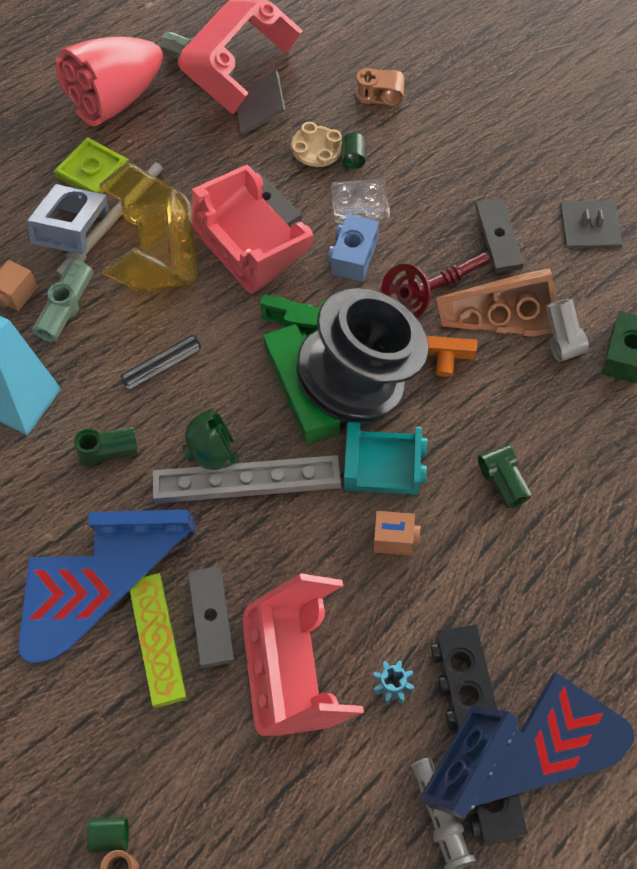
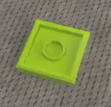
M87 137L54 170L56 178L76 189L103 194L130 164L129 160L124 156Z

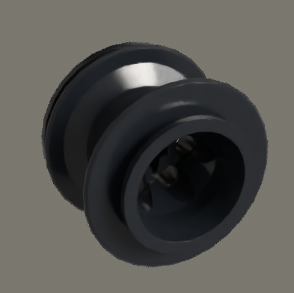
M359 288L346 289L331 295L322 304L317 318L318 330L308 335L299 349L296 374L303 393L317 409L342 422L369 424L381 420L399 405L405 392V381L419 374L425 366L429 355V345L421 324L401 303L376 291Z

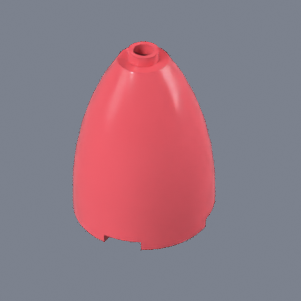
M97 38L61 49L60 58L56 59V72L64 95L69 93L71 100L78 108L75 113L87 124L97 126L126 109L149 87L162 65L163 52L158 45L140 38Z

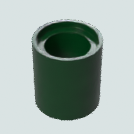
M348 133L342 138V164L348 169H359L366 162L365 138L359 133Z
M127 817L92 818L89 820L87 828V847L89 853L111 852L115 850L127 851L129 843V823Z

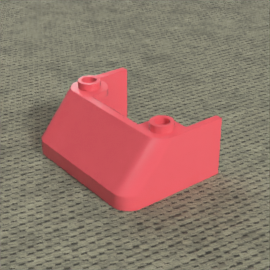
M229 0L189 42L178 58L180 69L232 115L237 111L249 92L229 76L235 67V59L224 46L247 21L252 23L285 54L303 31L273 3L267 0Z
M299 574L246 607L242 624L254 726L258 734L262 736H280L327 729L364 713L363 706L341 705L333 694H319L310 632L318 628L325 617L323 597L343 587L342 580Z

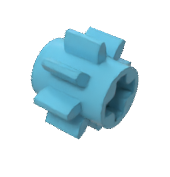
M400 660L396 665L391 666L384 661L382 674L379 672H374L373 679L381 683L374 688V694L382 693L385 696V704L387 705L391 700L398 699L403 704L404 692L413 693L414 686L407 683L413 677V671L405 672L401 668L402 661ZM392 677L395 682L400 680L399 687L395 688L393 684L387 685L388 678Z

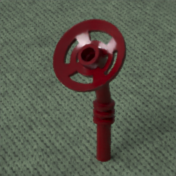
M483 253L459 266L453 265L451 268H447L446 271H441V275L429 280L417 266L407 263L398 264L392 267L384 276L381 293L391 297V294L396 293L399 302L410 312L411 309L417 308L423 302L421 307L412 313L418 319L428 308L432 290L444 285L450 286L451 282L454 284L457 280H462V276L488 264L490 260L488 255ZM405 271L406 275L400 277L394 284L393 280L395 277ZM416 275L421 279L422 283L419 284L415 279ZM405 280H408V284H402V283H403Z

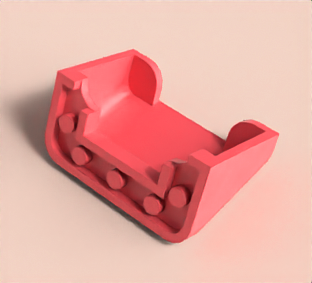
M244 165L192 189L191 221L196 234L243 288L248 293L254 294L265 288L311 248L314 234L309 226L304 225L302 222H297L290 228L262 198L264 183L261 176L255 173L248 165Z

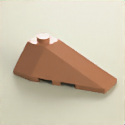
M548 268L437 297L436 300L442 327L469 330L481 329L496 331V333L506 334L508 332L534 337L552 333L546 306L557 301L553 274L551 269Z

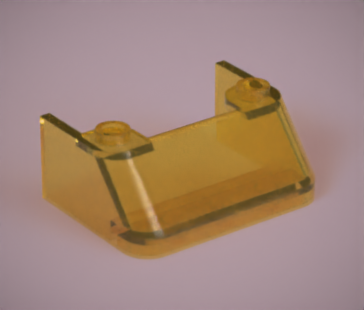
M128 161L101 182L99 188L120 199L124 218L139 226L140 251L133 247L104 268L103 274L137 291L188 286L197 279L191 204L182 192Z

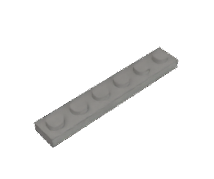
M338 455L237 463L218 470H206L202 467L153 470V499L155 504L341 488Z

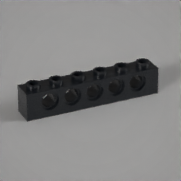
M477 624L437 631L435 643H431V653L434 663H440L442 675L438 676L439 689L442 697L447 696L450 709H445L449 730H455V734H457L472 706L498 709ZM462 660L467 664L468 670L464 672L456 671L452 667L451 662ZM463 692L471 693L475 697L476 703L471 706L465 705L459 700L458 695ZM518 794L498 799L501 804V811L497 813L489 812L483 804L474 807V815L469 816V824L473 838H479L481 847L522 840L526 837L528 832Z

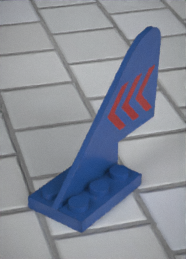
M189 511L89 512L88 525L95 530L94 556L29 557L18 646L22 658L27 662L40 663L56 659L72 648L176 544L183 539H187V534H196V522Z

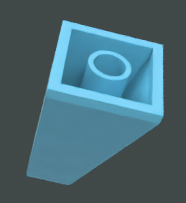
M0 316V422L28 436L61 391V388L10 320Z

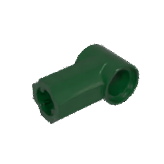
M134 427L105 432L83 429L74 437V445L79 461L87 467L98 466L106 459L138 454ZM89 446H95L93 449L85 450Z
M509 444L478 455V464L486 480L492 481L506 509L519 507L531 498L532 494L518 470L516 455Z

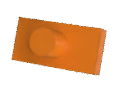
M426 336L429 345L428 356L437 357L435 373L437 376H453L454 358L472 360L475 358L477 340Z

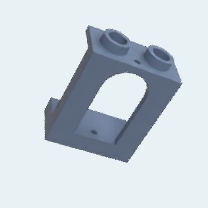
M55 184L27 220L31 244L83 255L87 249L86 232L96 218L104 219L108 214L107 195ZM56 206L59 210L77 213L72 223L48 217Z

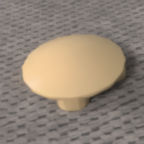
M305 122L301 130L297 131L292 137L291 150L297 160L307 166H328L336 162L342 154V135L338 130L317 126L313 122Z

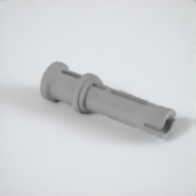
M431 757L411 764L421 793H423L436 770ZM426 805L435 828L432 837L434 842L439 843L446 861L444 869H463L474 864L476 858L474 855H470L462 835L465 831L463 825L460 822H456L454 815Z

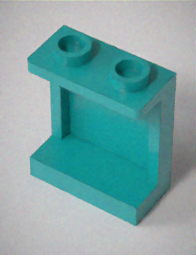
M348 422L344 491L418 495L420 484H426L427 466L421 465V456L427 455V438L422 437V427H416L414 434L360 431V422Z

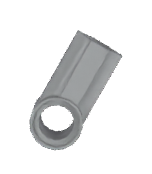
M573 299L558 300L546 306L553 337L550 339V348L554 358L558 362H562L588 353V339L585 332L579 328Z

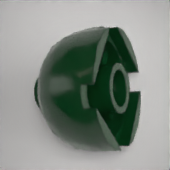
M214 408L200 413L189 422L185 430L186 444L182 445L183 452L188 461L195 460L199 467L206 470H218L239 462L238 452L231 453L229 448L231 446L230 443L234 442L231 433L220 414L213 415Z

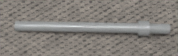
M155 162L86 237L87 249L83 255L72 252L66 255L67 259L55 271L58 278L61 279L70 262H73L75 259L84 262L87 258L86 254L162 172L163 168L159 163Z

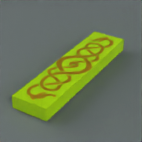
M158 573L143 577L130 590L152 706L155 709L185 701L187 696L161 575Z

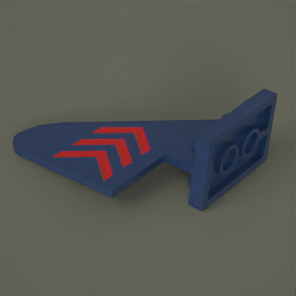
M553 672L521 731L516 728L519 719L509 711L472 706L419 800L430 808L465 819L467 814L477 805L603 770L619 762L633 744L634 731L632 725L625 718L560 674Z

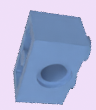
M346 215L343 225L339 224L335 235L336 245L331 246L328 252L327 262L331 263V275L364 282L378 241L379 221Z

